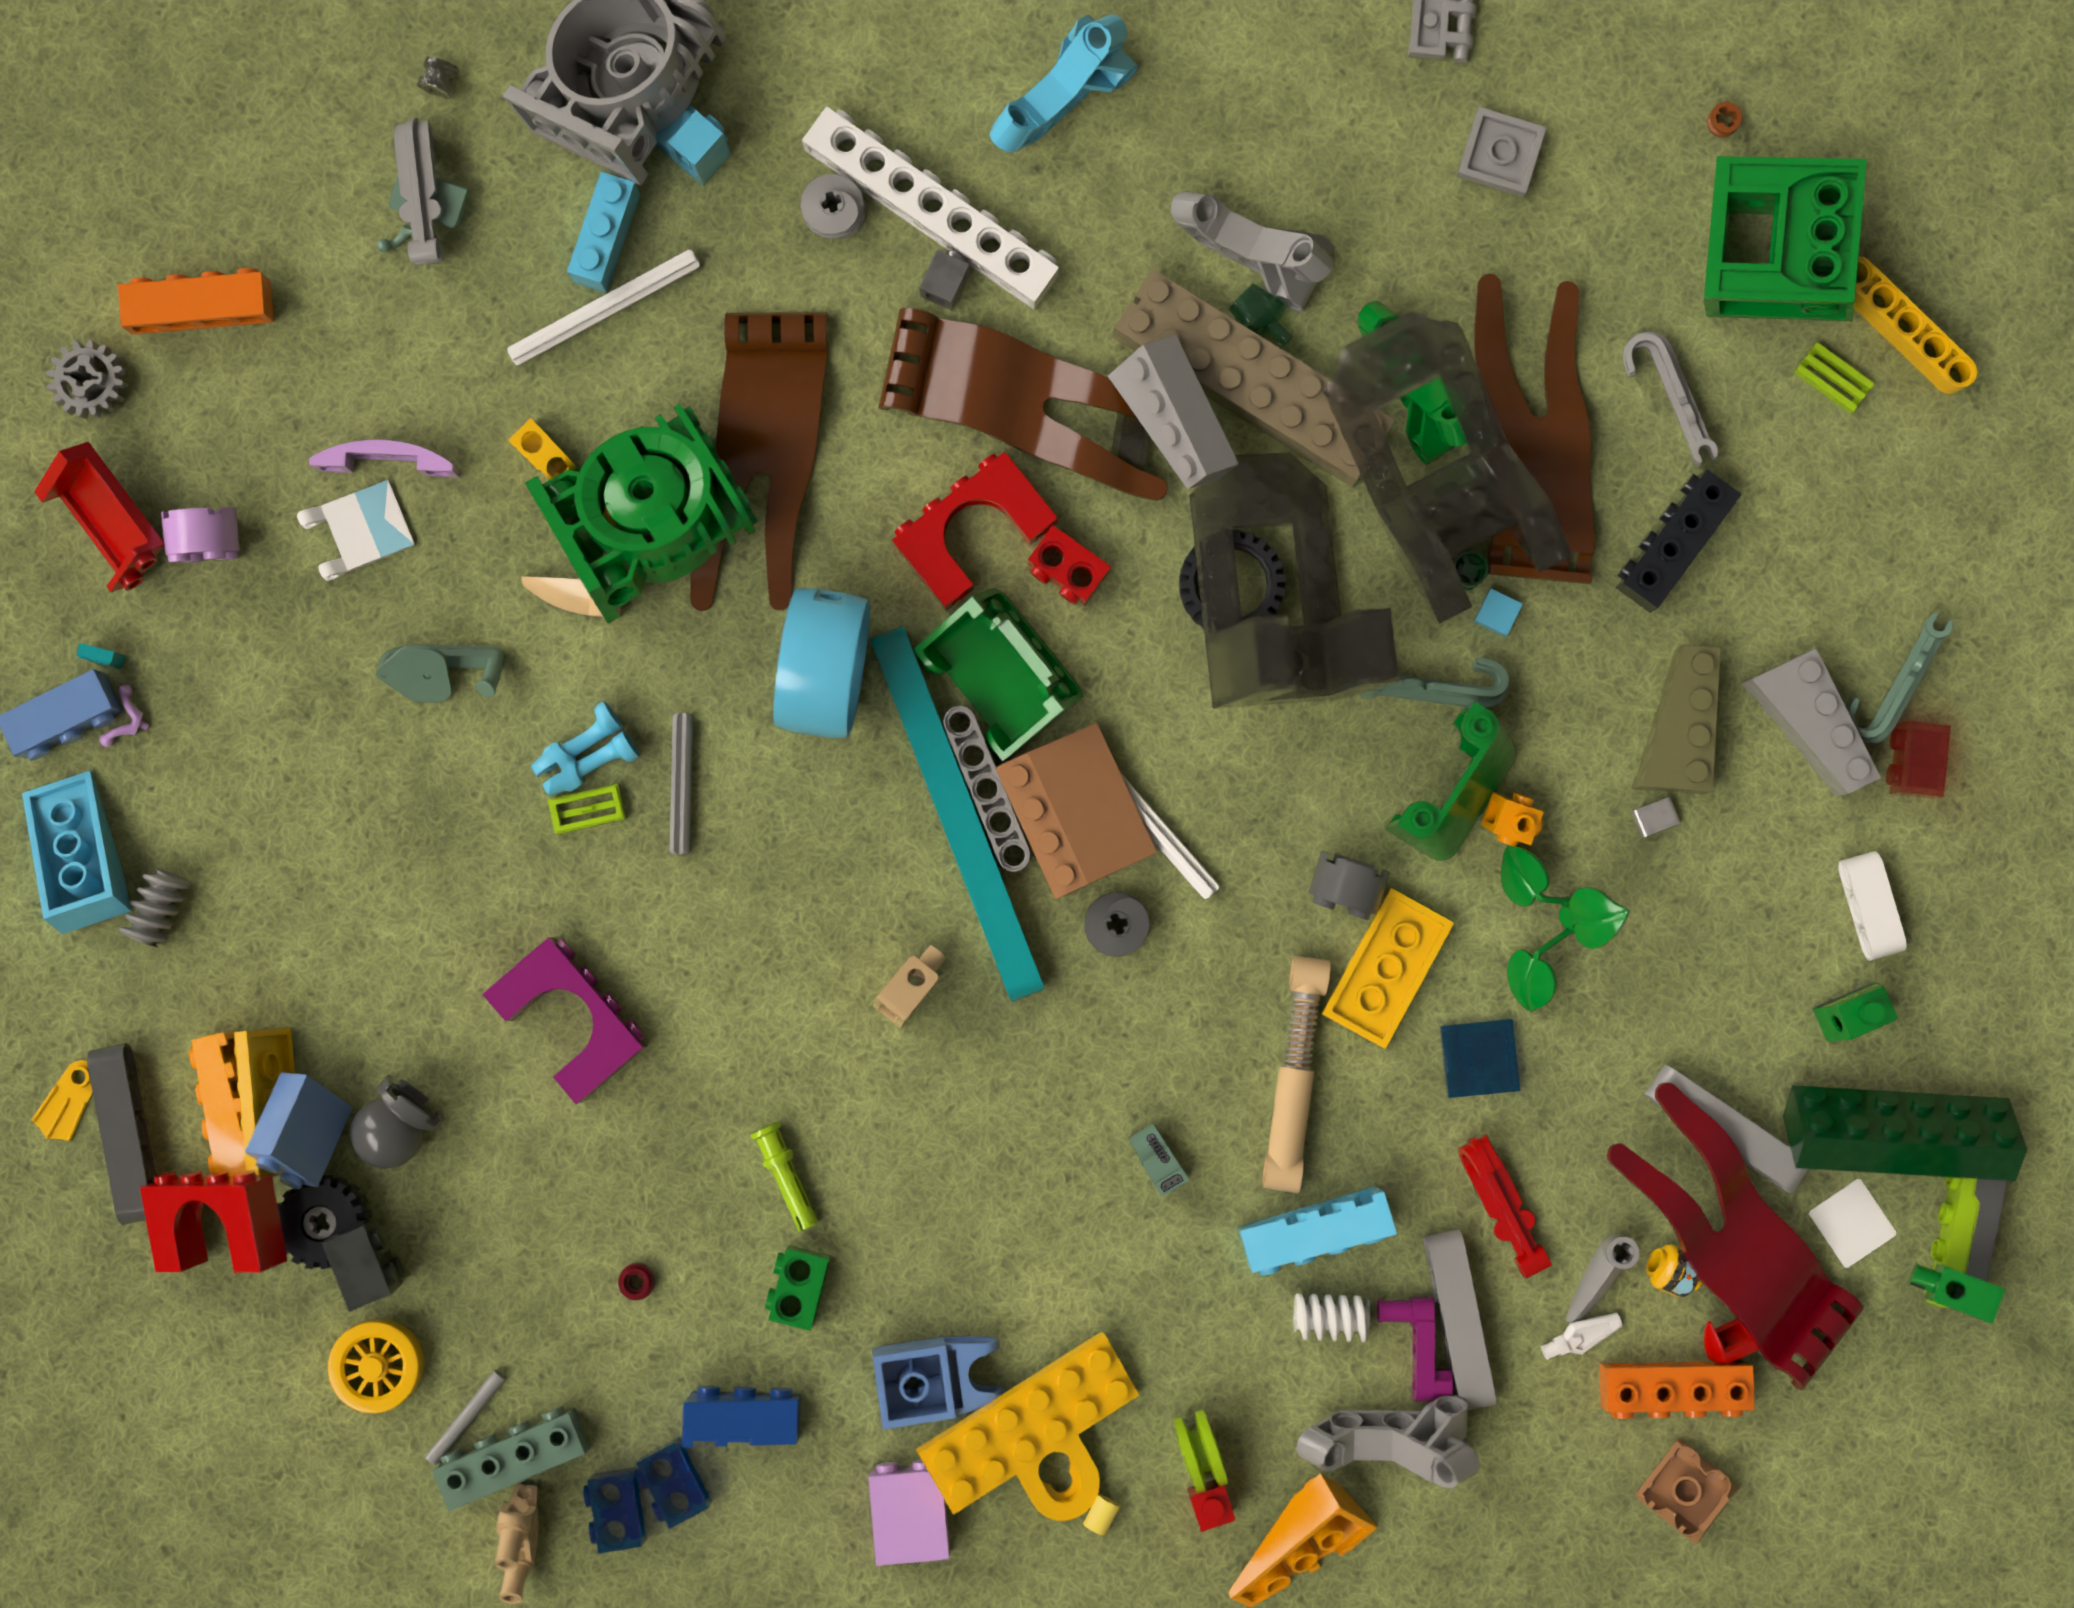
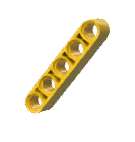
M1858 256L1857 275L1859 283H1856L1854 309L1941 392L1950 395L1956 394L1972 384L1978 372L1974 361L1872 262L1865 257ZM1873 294L1882 297L1885 304L1884 308L1875 305L1872 298ZM1899 319H1903L1909 324V333L1900 329ZM1924 343L1934 348L1935 358L1926 354ZM1950 368L1960 373L1961 382H1956L1951 378Z

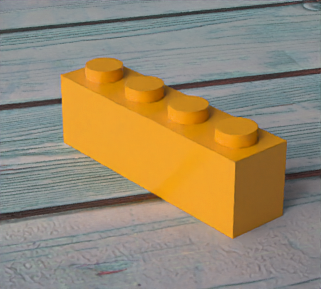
M234 1032L217 1033L191 1040L193 1048L189 1050V1058L193 1069H197L199 1083L196 1084L195 1092L198 1103L203 1105L205 1119L202 1120V1133L205 1140H209L211 1155L208 1157L210 1173L229 1171V1176H232L235 1173L246 1171L244 1164V1138L241 1128L240 1094L237 1087V1059L234 1053Z

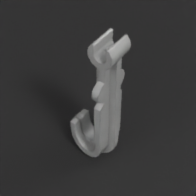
M411 118L406 123L397 124L394 130L400 195L408 201L401 205L399 215L404 222L411 224L413 241L408 242L410 262H414L415 265L443 262V248L439 238H435L434 221L442 216L443 209L438 201L432 199L437 193L433 160L436 155L431 123L429 120L419 121L418 118Z
M1648 331L1635 335L1626 344L1622 357L1629 378L1636 375L1633 352L1638 348L1647 349L1650 352L1690 448L1691 462L1696 467H1701L1703 461L1699 455L1700 450L1708 451L1712 462H1715L1718 455V447L1709 437L1671 344L1659 333Z

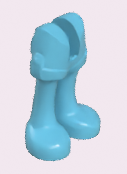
M606 701L596 705L594 710L596 721L589 729L562 745L559 742H553L548 747H545L542 755L530 766L536 777L542 776L560 766L561 772L542 785L548 796L564 791L572 792L574 789L579 788L584 783V776L607 762L621 758L626 762H633L640 757L638 749L626 731H622L614 736L604 747L578 761L575 757L587 748L624 728L620 719Z

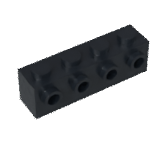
M1708 469L1698 475V477L1692 474L1680 489L1684 496L1676 505L1671 502L1659 518L1664 522L1656 533L1651 530L1638 546L1642 553L1636 561L1630 558L1617 575L1622 580L1616 589L1649 613L1659 608L1742 495Z

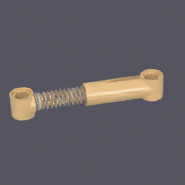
M1294 955L1292 959L1289 991H1294L1292 998L1295 1002L1291 1003L1294 1009H1291L1293 1015L1290 1016L1293 1021L1289 1022L1292 1025V1028L1288 1029L1291 1034L1287 1035L1290 1041H1286L1289 1047L1285 1048L1288 1053L1284 1054L1287 1057L1284 1063H1287V1065L1279 1066L1268 1152L1265 1156L1262 1175V1189L1298 1194L1301 1188L1304 1165L1303 1152L1315 1071H1311V1067L1308 1064L1312 1063L1309 1057L1313 1056L1310 1051L1314 1050L1311 1044L1315 1043L1312 1041V1038L1316 1037L1313 1034L1316 1031V1028L1313 1027L1317 1024L1314 1020L1318 1018L1315 1012H1319L1316 1006L1320 1005V995L1325 996L1327 993L1331 967L1330 960Z

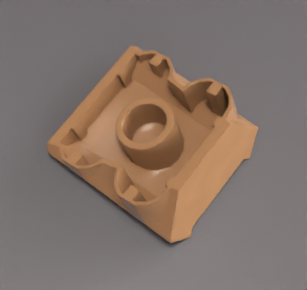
M1678 1439L1638 1490L1635 1497L1696 1545L1740 1487L1682 1440Z

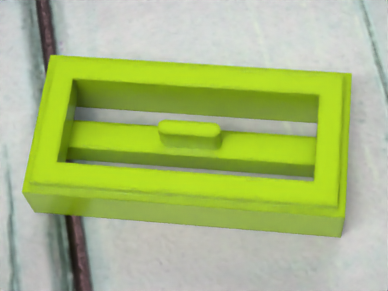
M1818 342L1811 347L1793 372L1849 414L1856 410L1858 404L1865 398L1866 393L1875 384ZM1817 355L1819 358H1821L1823 361H1825L1826 363H1828L1830 366H1832V367H1833L1834 369H1836L1838 372H1840V373L1843 374L1845 377H1847L1849 380H1851L1852 382H1854L1856 385H1858V386L1860 387V390H1859L1858 388H1856L1854 385H1852L1851 383H1849L1847 380H1845L1843 377H1841L1839 374H1837L1836 372H1834V371H1833L1832 369H1830L1828 366H1826L1825 364H1823L1821 361H1819V360H1818L1817 358H1815L1814 356ZM1808 364L1853 396L1852 401L1806 368Z
M619 784L548 799L555 835L627 819ZM611 793L613 796V800L558 812L557 806ZM614 807L616 809L614 814L561 826V819Z

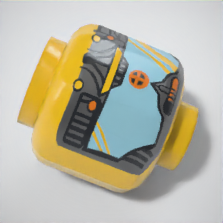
M1667 1244L1655 1249L1648 1258L1646 1271L1651 1284L1656 1289L1675 1297L1683 1298L1701 1286L1702 1282L1689 1265L1681 1247Z

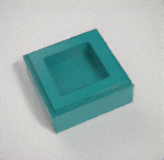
M79 643L76 654L78 658L118 669L123 668L126 657L114 651Z

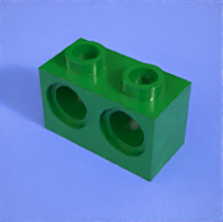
M790 1245L786 1248L785 1254L778 1253L773 1274L779 1275L776 1289H769L764 1308L770 1310L769 1321L809 1331L812 1330L831 1255ZM795 1260L806 1261L810 1266V1275L806 1278L796 1277L791 1270L792 1262ZM789 1295L796 1296L801 1302V1311L796 1314L785 1311L782 1305L783 1298Z

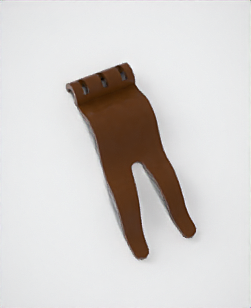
M1485 274L1478 281L1474 324V355L1477 378L1484 399L1489 426V485L1492 537L1489 543L1487 558L1488 575L1580 584L1592 583L1590 561L1595 549V531L1590 485L1591 436L1588 415L1580 391L1575 364L1579 289L1570 281L1562 282L1556 289L1545 352L1544 391L1547 413L1543 417H1536L1530 413L1511 366L1505 337L1501 281L1494 274ZM1505 546H1512L1510 566L1503 565ZM1538 549L1545 550L1543 569L1536 568ZM1571 552L1578 553L1575 572L1568 571Z
M901 308L899 310L878 406L879 409H898L907 412L908 415L965 426L987 434L1043 461L1071 470L1125 494L1154 501L1165 497L1167 484L1162 478L1135 468L1088 438L1054 421L1044 413V402L1047 399H1056L1093 406L1138 419L1108 377L1059 360L1012 336L988 327L937 318L932 313L914 308ZM907 323L923 325L926 327V332L906 329ZM900 354L918 358L919 364L899 361ZM893 386L912 390V396L893 393Z
M725 313L724 334L727 353L715 448L720 460L723 459L730 470L735 484L742 489L744 494L754 475L764 472L770 476L765 517L767 580L770 605L775 610L781 611L789 607L792 598L795 533L816 456L828 361V313ZM773 323H780L781 342H773ZM805 323H813L814 342H806ZM740 324H748V343L740 342ZM725 538L718 545L717 553L691 572L690 602L698 611H706L713 605L723 549L726 542Z

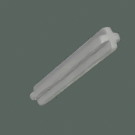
M689 713L674 714L672 724L669 851L677 855H686L690 852L693 716Z

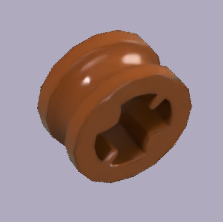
M1721 102L1709 113L1707 127L1717 137H1728L1741 125L1742 112L1734 103ZM1720 112H1723L1725 117L1731 116L1732 121L1728 124L1729 127H1726L1724 122H1717V118L1721 115Z

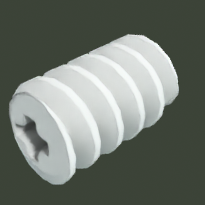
M1296 1293L1293 1328L1294 1333L1296 1329L1301 1331L1303 1340H1307L1310 1331L1315 1330L1318 1341H1322L1325 1331L1330 1332L1332 1341H1337L1340 1331H1344L1347 1342H1351L1354 1332L1359 1333L1362 1343L1366 1342L1370 1327V1304L1368 1298L1364 1306L1361 1297L1355 1295L1349 1306L1347 1297L1340 1295L1335 1305L1332 1296L1326 1294L1320 1304L1317 1295L1311 1294L1307 1304H1305L1303 1295Z

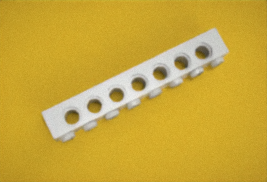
M825 107L802 139L804 150L837 174L853 181L860 190L945 249L965 257L966 263L1033 310L1036 309L1059 277V267L1056 266L1057 261L1053 256L1044 250L1036 252L1030 248L1024 236L1012 229L1010 232H1007L998 225L999 220L990 212L984 209L979 212L969 205L970 200L961 192L955 189L950 192L940 185L941 180L929 170L919 171L911 165L912 160L898 149L892 152L883 146L884 141L873 131L866 129L863 132L853 125L855 121L844 111L838 109L834 112L829 107ZM844 140H851L856 144L848 152H842L837 149L839 143ZM872 160H880L885 164L878 172H871L866 169L867 164ZM901 180H909L914 184L907 192H899L894 188L897 182ZM929 200H938L942 203L941 209L937 212H928L923 206ZM958 220H967L972 225L968 231L962 233L955 231L952 226ZM991 239L996 240L1001 246L996 252L988 253L981 248V245L986 240ZM1021 259L1026 261L1030 267L1023 273H1017L1010 268L1011 263Z

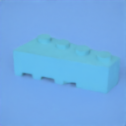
M1376 1186L1237 1227L1249 1268L1252 1273L1259 1272L1260 1276L1279 1272L1281 1265L1294 1262L1295 1266L1307 1264L1316 1260L1315 1256L1326 1253H1329V1255L1340 1254L1350 1250L1352 1246L1363 1243L1368 1245L1382 1241L1386 1237L1397 1235L1385 1193Z

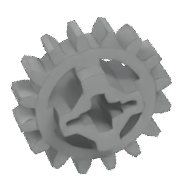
M88 340L86 347L78 341H73L74 350L72 351L64 347L60 348L63 355L62 359L51 358V362L56 365V369L46 371V375L54 379L53 383L46 386L47 390L57 393L52 399L53 402L59 406L64 405L63 410L71 415L76 412L77 416L82 419H87L89 412L97 419L101 418L102 408L112 413L114 408L111 402L113 400L120 402L124 400L118 394L119 389L128 388V384L120 380V377L125 376L128 372L122 366H117L122 359L115 353L111 354V349L104 344L98 348V344L92 340ZM100 360L105 364L108 375L101 371L102 364L99 363ZM91 375L96 378V379L86 380V381H84L83 384H82L81 382L77 381V379H78V380L88 379V378H90ZM66 385H70L73 388L72 395L75 396V400L70 396Z

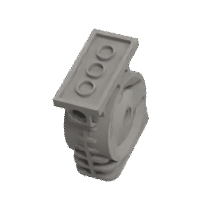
M573 0L560 13L550 30L546 44V66L533 70L521 89L509 85L502 97L532 133L641 186L648 176L647 171L642 165L657 143L656 134L673 124L691 103L697 90L699 79L703 74L699 61L711 64L715 55L709 45L710 43L716 46L723 45L726 40V36L723 33L724 28L711 15V7L703 0ZM652 37L659 39L660 41L666 44L665 51L663 50L661 45ZM583 72L591 75V81L588 77L582 76ZM591 82L595 92L600 97L599 99L593 98L591 92Z

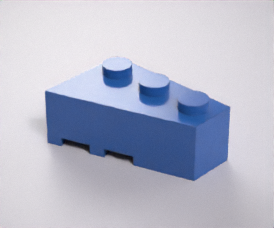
M698 1386V1391H692L683 1402L682 1448L693 1447V1441L715 1442L716 1447L728 1446V1442L750 1443L751 1446L795 1445L800 1437L801 1394H792L793 1389L783 1387L771 1388L769 1394L756 1393L755 1387L748 1386L735 1387L734 1392H720L719 1386Z

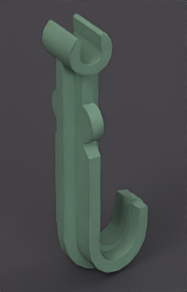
M1934 613L1923 622L1921 634L1874 719L1867 728H1860L1855 722V714L1860 700L1855 697L1849 701L1846 707L1864 744L1878 743L1886 739L1894 730L1943 639L1951 633L1953 629L1952 620L1945 623L1941 631H1936L1933 627L1938 613Z
M1484 658L1475 659L1472 663V670L1484 672L1493 677L1495 685L1492 687L1387 674L1381 668L1369 667L1365 669L1360 680L1372 681L1374 685L1365 683L1358 694L1366 699H1373L1380 695L1466 707L1475 701L1486 709H1491L1499 705L1507 696L1509 676L1501 664Z

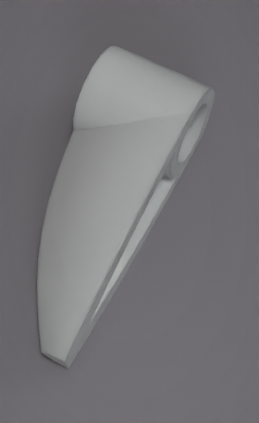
M1619 1233L1610 1234L1602 1240L1577 1287L1567 1313L1566 1321L1569 1323L1580 1321L1610 1289L1623 1269H1629L1638 1262L1640 1252L1635 1241ZM1624 1242L1623 1250L1626 1251V1254L1623 1258L1618 1256L1615 1260L1616 1253L1613 1249L1616 1245L1622 1246Z

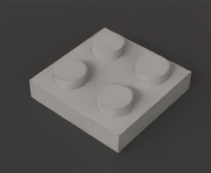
M1478 107L1456 177L1524 198L1547 127Z

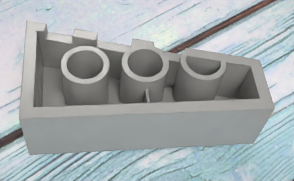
M1177 335L1143 344L1108 375L1111 382L1187 489L1220 479L1239 464Z
M1817 648L1741 683L1748 693H1751L1761 704L1764 712L1783 730L1791 744L1795 745L1805 756L1808 764L1835 796L1849 794L1881 778Z

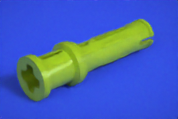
M777 1121L749 1135L752 1140H756L764 1157L762 1164L764 1168L766 1167L767 1170H771L787 1208L792 1215L796 1229L800 1232L819 1223V1220L811 1207L807 1194L791 1161L794 1153L792 1149H787L779 1131L781 1124Z

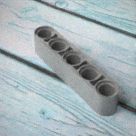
M952 707L944 716V728L997 859L1006 871L1012 873L1020 872L1029 864V848L995 769L975 715L967 707ZM959 714L965 715L970 719L969 728L962 733L955 732L950 727L951 719ZM971 747L979 748L984 753L983 761L977 766H970L963 760L965 751ZM990 780L996 784L998 789L993 798L982 799L977 794V786L982 781ZM998 813L1006 814L1011 820L1009 829L1002 833L995 832L990 827L991 818ZM1016 846L1023 850L1025 857L1020 865L1010 866L1004 861L1003 856L1007 848Z
M1665 1064L1662 1066L1644 1094L1648 1099L1660 1106L1655 1098L1657 1086L1661 1083L1674 1084L1725 1130L1737 1146L1747 1166L1790 1194L1795 1192L1809 1169L1795 1167L1789 1146L1678 1071Z
M1460 1229L1424 1235V1247L1448 1366L1452 1371L1454 1395L1467 1402L1468 1410L1496 1405L1495 1389L1462 1232Z

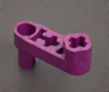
M1410 1297V1300L1378 1299V1323L1410 1322L1412 1326V1395L1414 1402H1433L1442 1396H1452L1453 1379L1451 1369H1435V1306L1433 1297Z

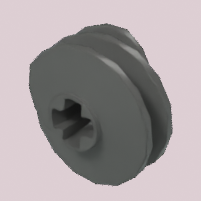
M1112 892L1102 895L1091 904L1085 916L1084 927L1089 942L1097 951L1107 956L1122 957L1135 952L1143 945L1149 933L1150 921L1146 908L1139 900L1126 893ZM1113 914H1117L1119 919H1125L1127 922V927L1122 928L1124 933L1121 935H1117L1115 930H1108L1107 922L1112 921L1110 916Z

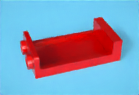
M89 441L60 450L36 487L35 494L42 503L58 497L62 499L116 572L106 586L111 593L123 588L126 591L136 588L143 582V575L146 570L157 562L156 556L165 543Z

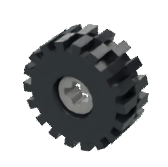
M323 1175L318 1187L302 1185L300 1189L293 1188L284 1193L282 1197L285 1199L283 1202L278 1203L277 1206L286 1255L291 1254L293 1256L292 1262L297 1265L304 1263L306 1264L305 1268L309 1269L321 1267V1269L330 1268L331 1265L322 1242L331 1236L367 1223L368 1219L372 1218V1210H367L365 1205L369 1201L366 1195L360 1196L358 1193L360 1188L356 1184L350 1185L346 1183L348 1179L343 1177L334 1178L333 1175ZM324 1213L327 1214L326 1222L330 1224V1228H323L317 1231V1223L313 1219L322 1216Z

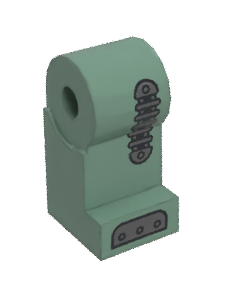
M1153 1123L1128 1137L1139 1156L1141 1164L1161 1197L1189 1181V1178Z

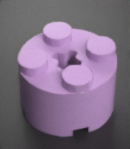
M207 507L161 512L165 556H168V562H203V558L204 560L238 559L240 546L235 507H220V510L216 511Z

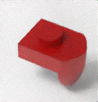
M1737 1318L1717 1328H1714L1711 1321L1705 1324L1703 1332L1705 1352L1707 1358L1715 1363L1727 1365L1759 1350L1750 1333Z

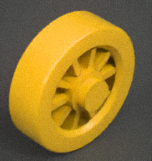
M384 1318L366 1320L345 1331L334 1344L328 1361V1376L335 1394L347 1406L363 1413H382L402 1404L416 1391L424 1372L423 1350L416 1336L401 1323ZM369 1338L370 1349L362 1340ZM379 1338L387 1340L382 1349H380ZM394 1345L399 1353L391 1356L389 1351ZM354 1347L363 1358L348 1355V1353ZM402 1358L403 1367L394 1365V1361ZM345 1363L358 1366V1371L346 1376ZM390 1373L400 1375V1381L397 1382ZM361 1376L364 1380L356 1391L348 1381ZM371 1382H373L374 1397L363 1395ZM383 1382L391 1390L386 1394H384Z

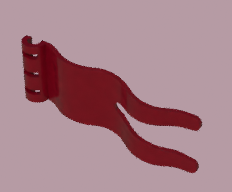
M1661 1083L1655 1090V1098L1705 1161L1715 1182L1724 1218L1723 1228L1718 1232L1713 1230L1701 1207L1682 1187L1646 1162L1626 1145L1621 1143L1612 1144L1607 1151V1159L1619 1173L1647 1196L1665 1215L1675 1230L1685 1258L1695 1274L1708 1290L1743 1324L1764 1358L1776 1370H1781L1793 1379L1791 1384L1796 1389L1804 1390L1864 1310V1307L1850 1292L1831 1283L1810 1248L1763 1201L1750 1180L1741 1153L1725 1130L1674 1084ZM1833 1302L1845 1310L1842 1315L1830 1307ZM1814 1328L1826 1336L1823 1341L1811 1334ZM1794 1354L1806 1362L1803 1367L1791 1360Z

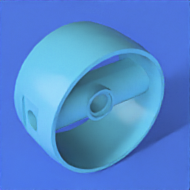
M796 588L794 590L784 625L777 667L773 713L775 727L793 733L825 738H849L856 715L865 665L870 622L869 599L849 593L817 588Z

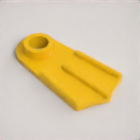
M75 1061L68 1066L33 1116L32 1121L40 1128L46 1139L72 1141L93 1093L87 1061ZM78 1070H82L86 1076L85 1081L81 1084L77 1083L74 1077Z

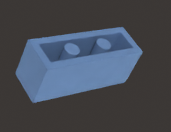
M92 669L1 714L0 728L13 756L29 758L30 761L48 755L50 753L49 748L60 742L62 745L77 741L83 736L81 732L92 726L98 729L115 721L114 715L123 712V709L106 674Z

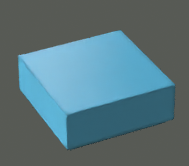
M1490 588L1473 622L1506 637L1522 607V603Z

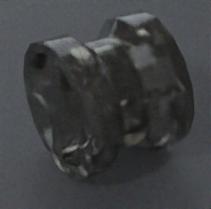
M430 56L426 57L423 63L425 68L424 75L418 78L416 85L432 95L450 98L453 92L451 87L452 80L458 77L460 70L445 60Z

